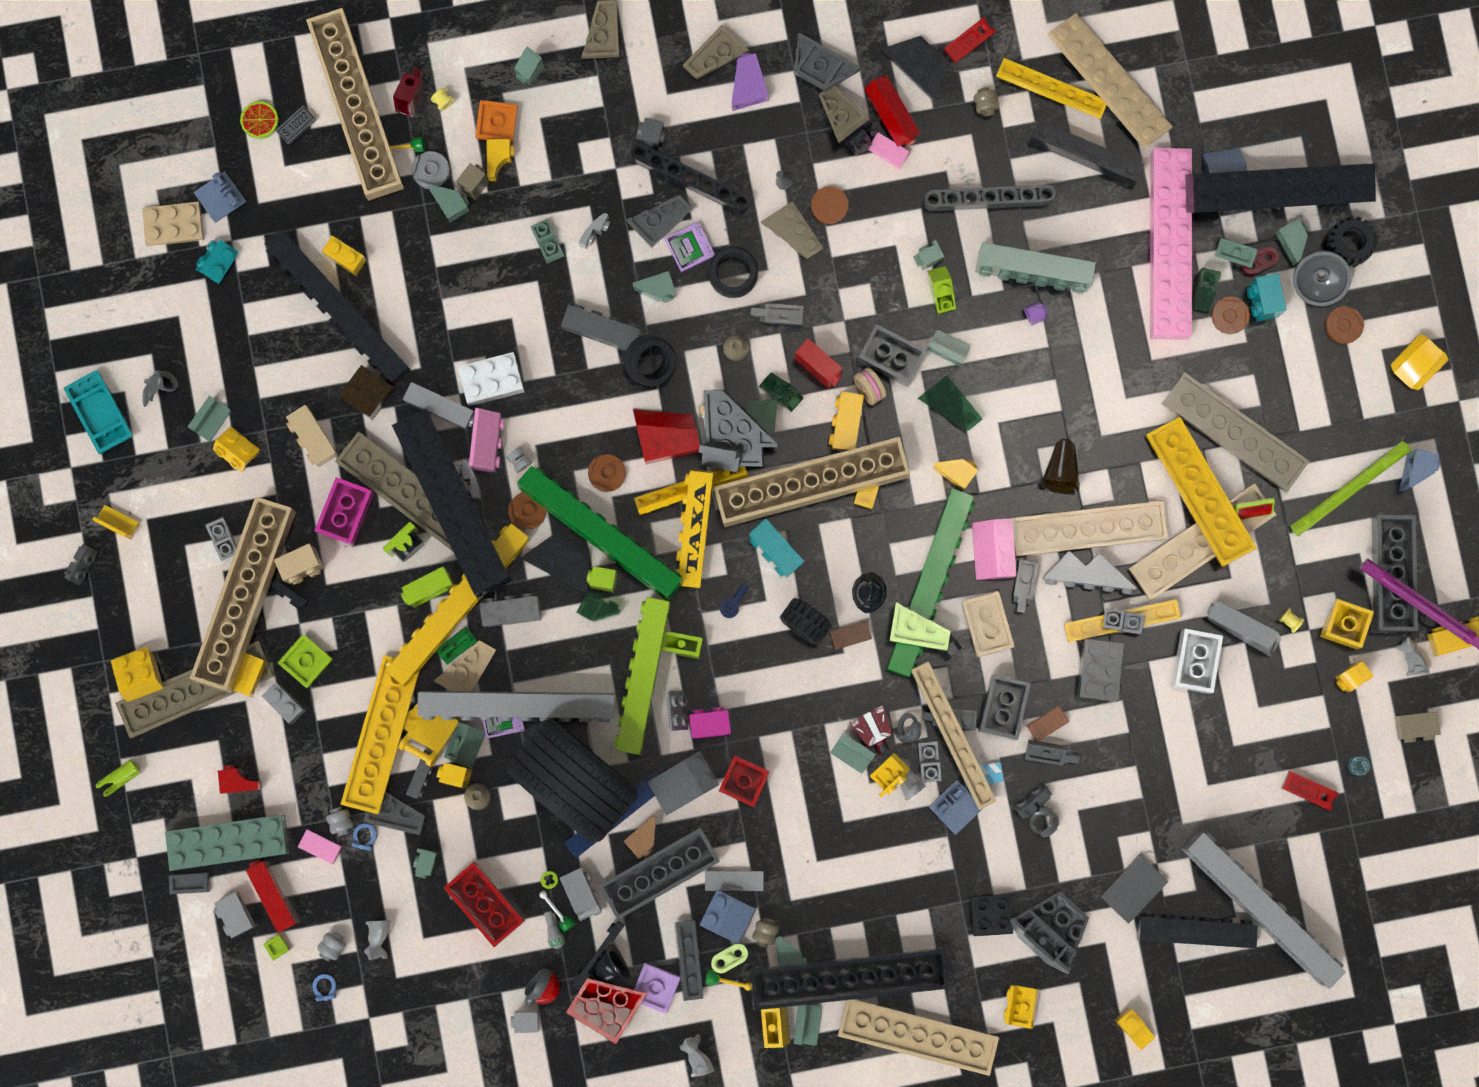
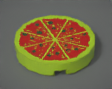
M256 101L244 108L241 113L240 123L248 136L265 139L275 133L279 117L276 110L270 104Z

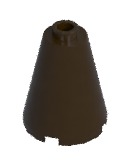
M1064 438L1056 442L1042 479L1041 486L1044 489L1047 486L1051 488V492L1070 494L1074 489H1076V492L1079 491L1080 480L1076 448L1070 439Z

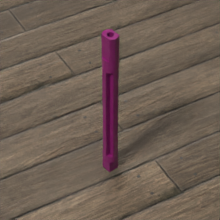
M1367 558L1362 563L1360 570L1467 644H1471L1479 649V637L1474 631Z

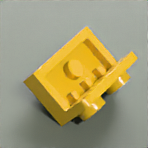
M231 426L215 440L213 450L219 457H223L234 469H238L240 472L245 470L246 465L260 451L259 448Z
M893 753L870 775L883 789L879 796L882 798L886 793L890 795L897 788L896 784L900 786L908 778L906 774L910 771V768Z
M1011 985L1007 991L1008 1005L1003 1016L1005 1024L1033 1029L1038 989Z

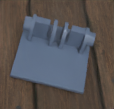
M225 171L221 174L219 172L215 173L211 181L193 192L215 223L246 202Z
M957 780L929 806L955 835L981 811L978 810L973 797L967 792V789Z

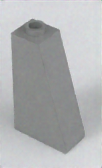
M1218 600L1215 604H1211L1207 610V617L1210 622L1272 657L1281 641L1279 632Z

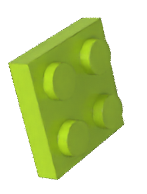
M303 634L281 658L278 664L304 687L308 688L333 659Z

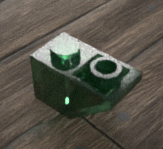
M1202 267L1198 272L1192 298V309L1210 312L1218 288L1220 271Z
M772 372L759 385L772 399H777V403L790 412L804 399L793 385Z
M593 591L592 594L586 593L576 613L595 623L618 616L622 611L618 609L620 605L611 600L609 603L601 600L603 596Z

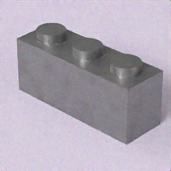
M533 593L523 594L522 598L517 599L514 596L503 597L502 601H495V598L484 599V603H480L481 620L484 628L541 620L539 598L534 596Z

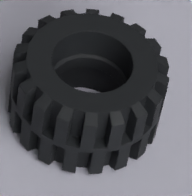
M1349 216L1347 219L1346 217L1341 219L1330 229L1325 239L1327 241L1325 248L1343 257L1349 267H1356L1369 259L1372 253L1375 252V246L1378 243V240L1375 239L1377 233L1372 231L1374 229L1373 225L1369 227L1367 225L1369 221L1366 219L1361 221V217L1354 219V216ZM1344 233H1352L1358 237L1360 241L1359 251H1350L1344 246L1342 242Z
M793 598L780 615L784 625L806 641L815 645L820 644L832 627L831 622L823 614L797 598Z

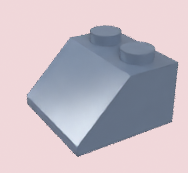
M1240 149L1202 153L1204 173L1247 171L1246 161Z
M1419 449L1408 453L1399 491L1408 490L1436 473L1441 462L1438 460L1439 454Z
M716 890L700 926L740 944L756 909L722 891Z

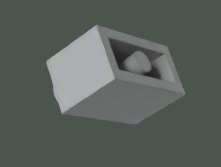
M275 682L262 695L288 724H293L306 712L280 683Z
M235 892L214 903L216 906L214 911L218 918H222L225 924L223 929L227 936L230 935L231 938H234L256 927L239 892Z

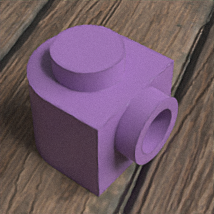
M1038 301L1023 309L1031 326L1046 320L1048 310L1044 303L1041 304Z

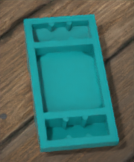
M98 370L63 388L99 455L133 437L125 417L118 408L110 389Z

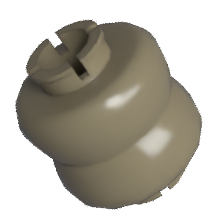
M989 87L977 90L978 93L973 96L977 113L984 114L983 116L985 117L995 114L994 111L999 108L995 90H989Z
M764 918L763 921L758 920L756 922V930L753 932L752 938L757 941V945L768 948V944H775L776 935L779 932V927L775 925L776 921Z

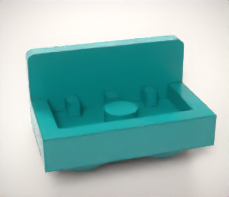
M215 238L207 245L205 255L198 259L195 270L219 284L239 252L221 239Z

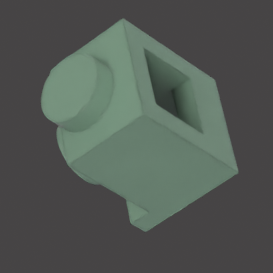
M936 240L932 242L931 247L926 245L918 250L917 255L913 256L918 267L921 266L922 270L944 259V255Z
M417 848V852L420 855L416 856L413 865L416 868L415 876L426 879L427 875H433L438 853Z

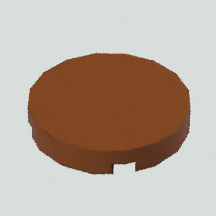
M824 187L814 194L811 200V211L819 222L836 224L847 214L848 199L840 189Z
M1233 296L1224 297L1212 309V323L1222 333L1229 335L1237 334L1249 323V308L1240 298Z
M1348 306L1334 309L1329 313L1325 322L1327 335L1338 344L1353 343L1361 336L1364 328L1362 315L1356 309Z
M603 454L593 459L590 463L588 477L593 487L597 490L612 492L620 488L624 483L626 470L618 457Z
M520 493L510 502L508 515L511 522L517 528L533 530L544 522L546 510L525 493Z

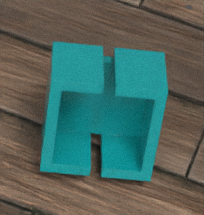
M1279 273L1256 277L1248 285V298L1252 299L1253 303L1251 312L1253 317H1256L1257 322L1278 318L1287 310Z

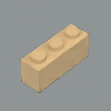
M306 405L286 416L289 421L286 423L292 433L296 432L299 438L296 440L302 449L306 448L309 454L306 456L312 465L316 464L318 467H321L338 456L333 445Z

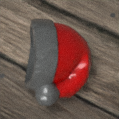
M542 968L529 981L525 988V1003L527 1005H533L534 1003L547 1004L557 998L560 992V983L552 970Z

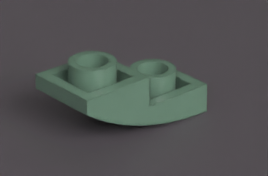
M548 219L530 226L547 264L564 257Z

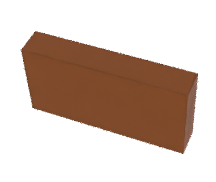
M1057 706L1026 727L1035 741H1040L1070 721L1061 707Z

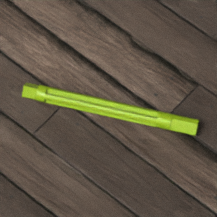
M1400 442L1346 485L1292 524V532L1299 537L1365 485L1411 452L1410 447L1405 442Z

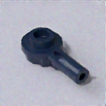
M742 584L732 599H727L721 603L720 612L723 617L734 618L738 614V603L749 587Z

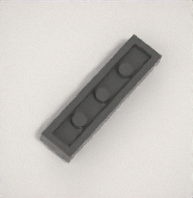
M695 920L674 922L683 1001L704 999Z

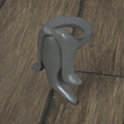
M158 370L149 379H145L144 383L147 385L142 395L143 406L146 407L148 399L153 402L154 394L159 389L167 392L175 391L178 387V381L175 376L169 372ZM162 377L170 379L173 387H165Z

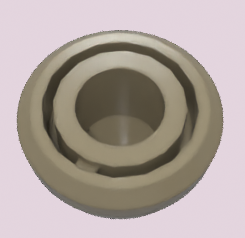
M731 335L723 344V352L730 360H742L749 353V343L741 335Z
M474 783L466 789L464 799L471 809L482 810L489 805L491 792L486 785Z

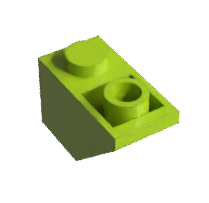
M946 266L927 271L937 313L956 309L952 280Z

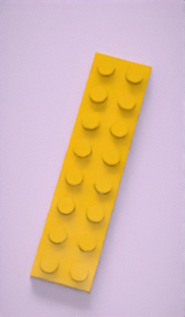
M1181 417L1146 434L1148 441L1221 566L1224 567L1256 550V545Z
M383 655L341 801V805L378 815L419 676L418 672L406 687L402 686L385 671L387 663L393 658Z

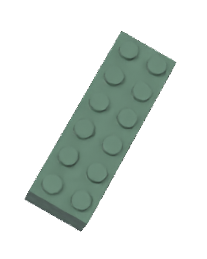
M982 242L978 251L975 272L983 277L994 275L998 276L1000 280H1009L1011 278L1016 279V282L1022 284L1033 282L1039 287L1050 285L1054 286L1056 290H1065L1067 288L1072 289L1074 293L1083 294L1092 285L1096 262Z
M285 815L165 832L170 871L290 853Z

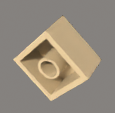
M307 544L274 559L282 580L288 584H299L304 581V577L309 575L314 577L321 573L320 570L324 569L316 548L311 544Z

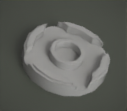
M424 152L417 156L412 164L414 180L425 189H429L428 187L431 185L441 187L449 178L450 168L448 161L438 152Z

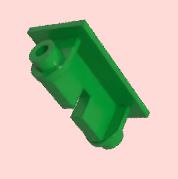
M465 626L437 649V653L448 665L478 641Z

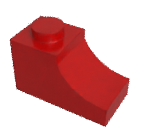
M234 765L223 766V770H218L220 794L262 789L260 781L255 782L245 778L240 768H235Z

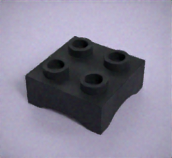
M1010 894L970 897L974 937L1013 934V927L1010 923L1012 919Z

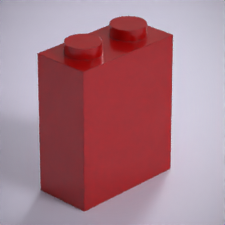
M807 339L795 352L794 359L827 388H830L832 385L835 387L841 381L843 368L810 339Z

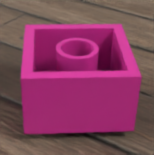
M724 707L712 708V712L705 713L704 709L694 710L693 714L689 715L692 739L731 735L728 710L724 711Z

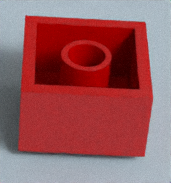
M734 756L719 792L754 807L770 771Z

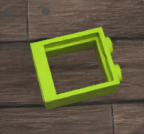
M441 567L402 587L403 593H401V596L406 604L416 608L449 591L455 584L447 569Z

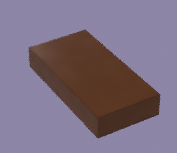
M867 621L829 632L835 650L872 639Z

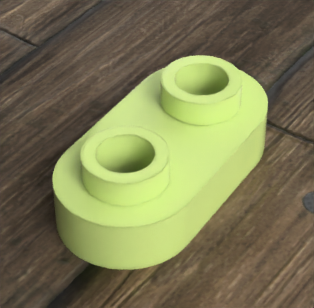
M734 944L719 952L712 958L711 965L713 970L718 973H725L747 959V948L742 944ZM736 950H741L742 955L740 957L734 955ZM719 959L725 961L724 966H718L717 962Z

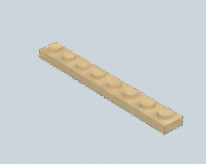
M926 662L912 669L911 672L978 810L997 802L930 663Z

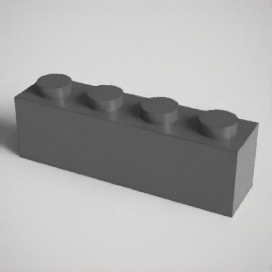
M568 304L561 324L562 330L626 351L629 344L641 334V330L638 329L636 324L630 322L627 325L623 324L616 317H603L601 312L595 310L591 312L586 311L583 306L578 304L573 306Z

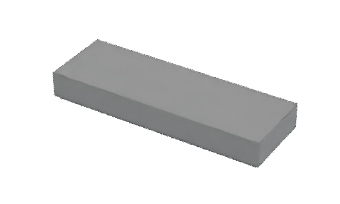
M705 871V891H763V871Z

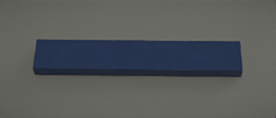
M656 771L635 787L637 789L636 800L632 805L629 804L628 810L621 814L622 817L616 824L614 823V827L610 831L655 796L647 782L659 775ZM576 833L564 844L574 857L578 858L595 843L589 842Z

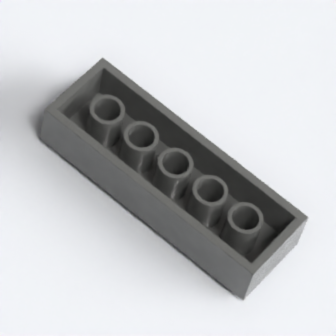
M1376 515L1372 517V561L1417 592L1416 515ZM1373 579L1374 632L1418 631V609Z
M699 828L599 885V888L617 920L719 863L720 860L702 828Z

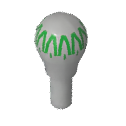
M549 911L544 913L548 925V944L554 949H559L564 945L565 937L558 926L555 925L552 912Z

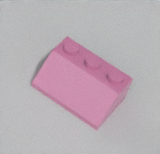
M475 408L469 466L472 470L495 472L496 468L500 466V456H497L498 449L502 447V438L499 437L500 430L504 429V419H501L500 413Z
M995 519L972 523L976 580L1015 578L1017 575L1013 520Z

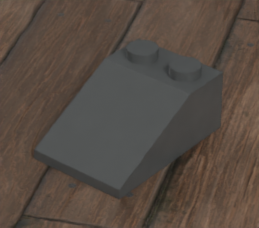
M700 751L647 782L666 816L719 785Z

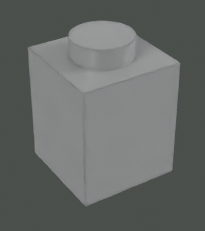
M539 1011L515 1012L514 1016H511V1028H514V1033L539 1032Z

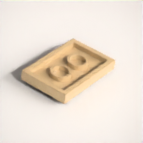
M199 202L142 208L146 246L204 240Z
M999 591L961 602L977 657L1015 647Z

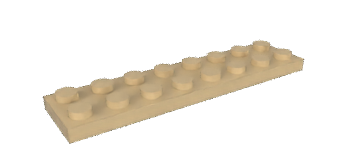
M1077 13L1050 31L1048 34L1050 39L1144 149L1171 130L1173 126Z
M1254 483L1229 501L1234 506L1239 503L1262 500L1265 497ZM1273 510L1271 515L1243 519L1241 521L1247 532L1251 533L1277 514ZM1195 523L1128 570L1151 601L1215 557V554L1197 523Z
M1163 501L1011 518L1013 520L1015 557L1168 539Z
M856 999L846 1000L838 1032L839 1037L988 1076L991 1073L999 1037Z

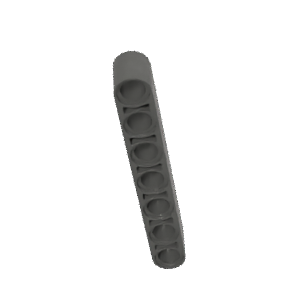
M1051 185L931 190L925 196L924 206L929 211L1046 206L1052 203L1056 191ZM1046 191L1051 195V198L1045 199L1041 193ZM1023 193H1030L1032 199L1026 200L1023 197ZM991 194L994 197V201H987L985 195ZM1004 194H1011L1013 196V200H1006L1004 198ZM972 195L976 201L968 202L966 196ZM953 196L957 202L949 203L947 197ZM935 197L938 203L931 204L928 198Z

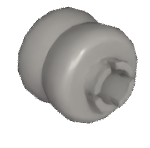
M342 807L330 810L331 814L326 817V820L330 825L331 834L337 833L339 837L350 833L348 829L353 827L350 812L347 809L342 810Z
M335 931L333 934L326 933L323 941L317 946V950L320 952L319 956L326 961H330V959L337 960L340 953L346 947V943L343 941L344 937Z

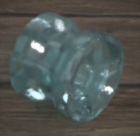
M1363 756L1353 757L1348 761V770L1353 775H1365L1370 770V762Z

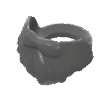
M906 713L899 719L898 726L893 728L892 732L897 739L904 743L916 742L921 736V723L917 721L913 714ZM912 718L911 728L905 734L903 724L906 719Z
M1040 806V811L1035 812L1031 816L1029 825L1033 832L1046 838L1058 830L1059 818L1052 808ZM1039 816H1049L1048 827L1043 830L1036 829V818Z

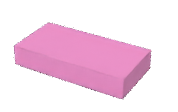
M879 132L871 142L872 145L868 148L869 151L899 169L910 154L908 150L901 146L897 147L895 142Z
M308 829L298 845L299 848L331 864H334L342 846Z

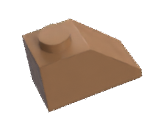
M654 815L624 840L625 844L638 859L641 857L645 859L653 852L651 848L654 846L656 825Z

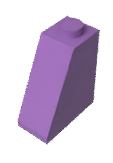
M745 53L737 60L732 111L769 101L768 91L756 53Z

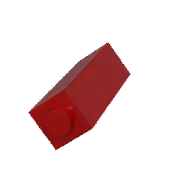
M886 75L873 80L864 90L897 147L904 144L906 146L913 144L920 131Z
M256 860L249 864L250 868L245 871L277 932H282L297 924L298 921L267 861L260 862V860Z

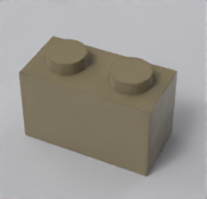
M470 163L457 179V183L462 192L476 201L489 182L487 174L484 173L485 170L478 164L474 166Z
M1438 712L1395 717L1398 740L1404 739V743L1416 742L1417 737H1423V741L1433 740L1435 735H1441Z

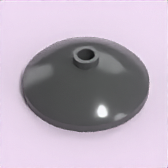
M1325 250L1312 252L1302 258L1297 264L1293 274L1294 288L1298 296L1308 304L1314 306L1334 304L1342 299L1349 290L1351 284L1349 265L1343 257L1335 252ZM1319 272L1324 273V276L1319 277L1317 275Z

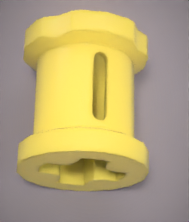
M1288 608L1278 621L1280 623L1284 622L1291 628V632L1294 633L1302 625L1304 619L1298 618L1291 612L1292 609Z

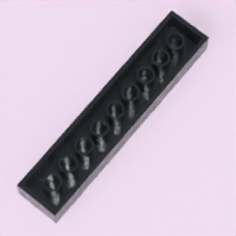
M1375 163L1185 174L1187 213L1376 202Z
M427 409L391 425L475 597L478 598L511 582Z
M942 948L748 969L753 1010L949 989L945 949Z

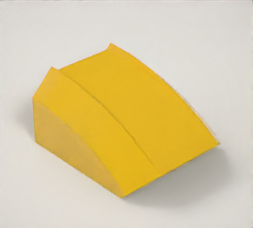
M1419 334L1391 363L1394 374L1411 389L1420 390L1449 359L1446 353L1439 349L1428 337Z

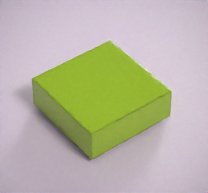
M281 933L263 944L273 961L291 950Z

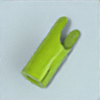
M131 759L98 781L96 788H100L107 783H113L103 793L104 796H108L141 774L138 765Z

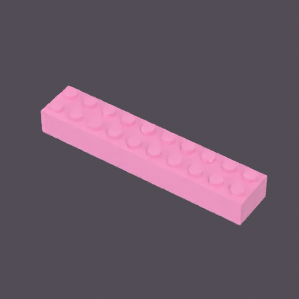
M1154 148L1150 153V339L1188 340L1192 336V213L1186 212L1185 174H1192V149Z

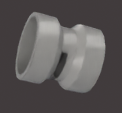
M522 447L515 449L506 457L510 463H513L517 473L525 470L533 463L529 457H526Z

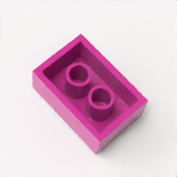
M335 477L314 531L354 547L375 493Z

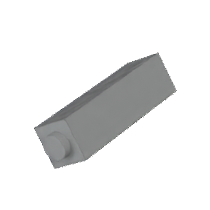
M410 383L403 398L406 403L421 410L427 409L428 413L464 430H468L469 427L472 428L475 415L473 410L417 384Z

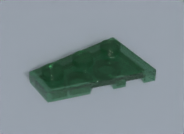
M948 375L917 398L967 431L983 420Z

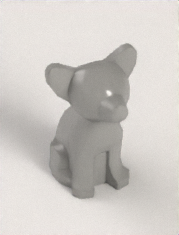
M1407 637L1402 640L1401 644L1397 645L1399 651L1405 652V660L1409 668L1406 676L1430 673L1426 660L1416 651L1417 637L1413 639Z
M900 758L910 768L911 760ZM912 770L906 774L908 778L901 784L906 801L926 787L925 784H921L918 781L916 774Z
M391 920L366 921V925L369 927L368 940L370 945L364 952L369 960L378 959L379 957L387 959V952L381 945L387 937Z
M697 1034L694 1038H686L683 1044L680 1045V1049L688 1053V1061L693 1069L691 1077L714 1072L710 1059L698 1049L701 1040L700 1034Z

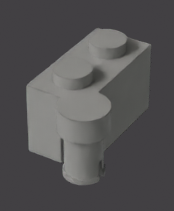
M579 868L560 877L574 912L578 915L580 921L592 915L597 916L602 913L597 902L600 898L595 889L592 890L589 885L592 880L587 871L584 872Z

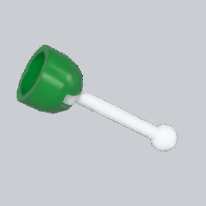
M546 891L540 892V897L545 899L559 916V926L565 933L576 924L575 920L570 916H563L547 897Z

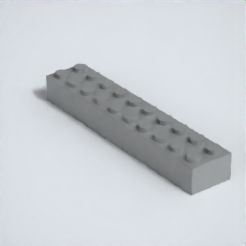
M419 691L418 716H422V720H434L435 716H442V720H454L455 716H461V720H473L474 717H481V720L490 721L494 717H501V721H512L513 717H520V721H532V717H540V721L559 718V721L568 722L571 721V718H579V722H590L591 718H598V722H610V718H614V693Z
M1197 832L1181 850L1321 987L1331 989L1346 973L1342 968L1344 966L1342 962L1337 958L1329 956L1328 953L1330 951L1323 944L1319 945L1314 941L1315 936L1310 931L1302 929L1298 919L1285 913L1287 909L1280 902L1276 903L1271 899L1273 895L1267 889L1259 887L1257 879L1251 874H1246L1243 871L1244 867L1238 861L1231 860L1229 858L1230 853L1224 847L1220 848L1215 844L1216 840L1212 835Z

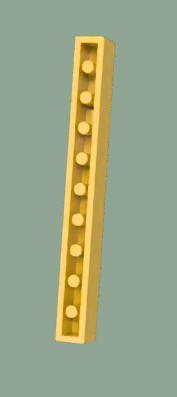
M512 523L509 526H504L499 533L501 536L496 541H492L505 569L530 542L529 537ZM464 574L459 585L455 584L450 589L449 597L446 600L443 598L438 603L437 611L434 614L430 613L424 620L425 625L421 629L417 628L411 636L413 639L408 644L404 643L399 649L400 654L396 658L393 657L387 663L385 671L402 686L406 687L484 596L475 597Z

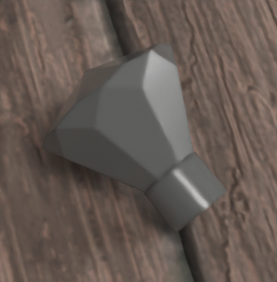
M782 171L776 173V185L779 189L787 190L792 186L794 179L789 173H783Z

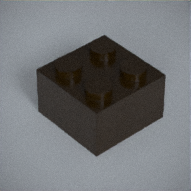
M360 365L339 396L373 421L395 389L363 365Z

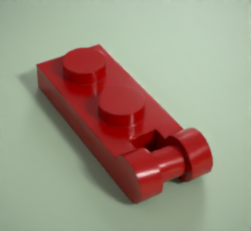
M983 17L948 44L944 51L956 64L984 41L992 37L997 31L990 27L988 20ZM982 28L985 33L981 34L978 30Z
M1288 771L1281 789L1329 811L1333 808L1334 798L1336 799L1339 794L1291 771ZM1323 793L1327 795L1325 801L1321 800Z

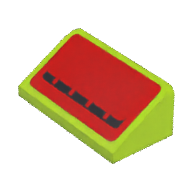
M1268 498L1234 505L1233 508L1240 520L1273 514L1275 500Z

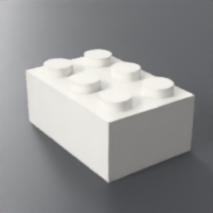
M514 352L458 366L469 407L524 393Z
M1189 629L1181 630L1171 687L1206 694L1214 693L1223 636Z

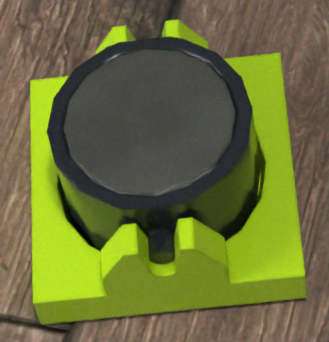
M409 522L383 547V550L389 556L393 557L396 555L402 562H405L422 547L424 542L416 535L419 530Z

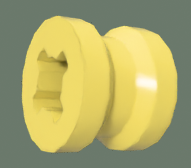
M441 88L431 97V101L438 105L440 112L449 108L455 101L452 96L447 94L446 88Z

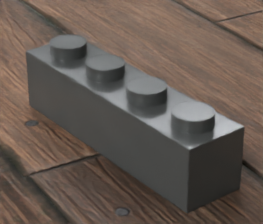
M424 749L425 753L432 754V752ZM422 759L419 761L406 795L416 799L422 797L424 792L422 789L427 785V777L431 775L433 770Z

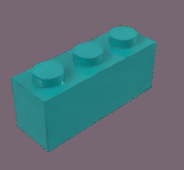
M767 519L749 533V542L754 548L759 547L763 551L761 554L768 563L770 561L773 562L776 566L774 570L781 577L785 576L788 578L804 564V560Z

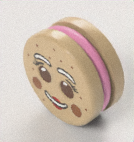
M865 368L860 373L854 375L855 385L859 393L864 395L863 398L868 404L874 405L886 397L885 388L880 378L872 369Z

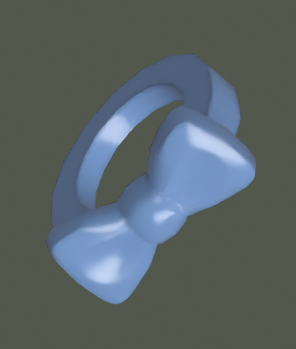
M369 824L358 825L353 832L354 842H352V846L371 851L372 847L370 846L377 837L375 828ZM361 828H369L372 831V838L365 845L360 844L357 837L358 831Z
M322 974L315 978L313 991L317 996L315 998L316 1001H327L328 999L336 998L334 994L336 982L332 976ZM323 978L330 980L332 988L327 996H323L317 989L318 981Z

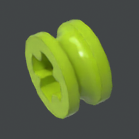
M547 871L541 876V884L547 889H552L558 884V876L555 872ZM553 875L554 884L546 885L545 876Z

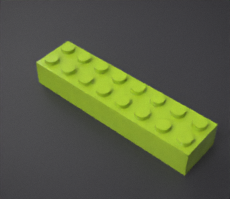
M649 597L646 598V602L642 601L640 612L643 614V618L638 620L636 630L640 634L639 639L634 640L633 652H636L635 659L631 658L629 669L632 671L631 678L627 677L625 689L628 690L627 697L623 696L621 706L624 709L623 716L620 715L618 720V727L621 730L620 735L616 734L614 741L617 751L641 756L670 601Z

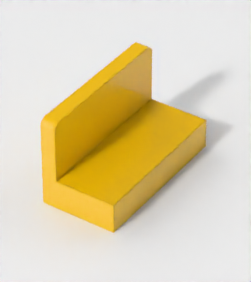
M104 505L97 518L93 517L92 519L130 540L140 524L107 505Z
M245 654L232 690L253 698L267 661Z

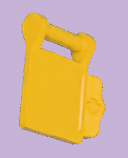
M416 704L407 714L404 730L408 733L400 742L398 749L410 752L424 760L426 765L432 767L459 725V721L457 719L442 720V716H435L434 720H422V716H418V704ZM411 739L433 751L432 754L429 755L409 744Z

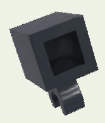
M870 120L842 140L856 156L868 150L869 146L872 145L869 136H875L878 133L876 126L873 129H869L872 126Z

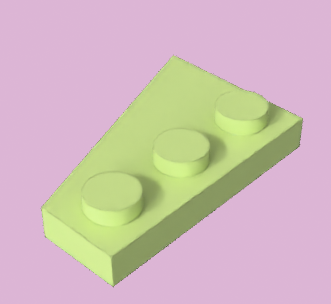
M896 602L890 641L948 650L949 630Z

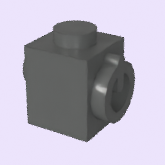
M645 117L644 122L639 123L636 139L640 140V144L652 149L654 147L659 148V144L664 142L666 133L663 132L664 122Z

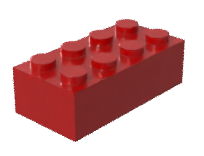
M476 862L470 864L444 887L446 892L493 947L500 944L525 922V919Z

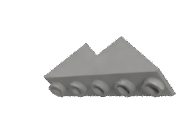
M1068 551L1042 578L1045 580V584L1057 585V582H1061L1066 587H1076V584L1084 585V589L1095 590V587H1102V591L1114 592V589L1122 590L1121 593L1133 594V591L1137 589L1100 553L1085 566Z

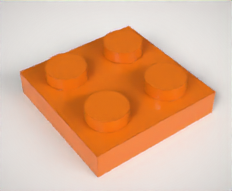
M480 100L475 138L482 140L510 139V142L513 143L518 105Z

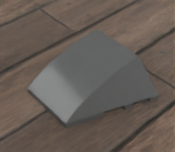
M1060 891L1011 919L1010 923L1017 937L1046 964L1069 974L1073 958L1076 956V950L1082 939L1089 917Z

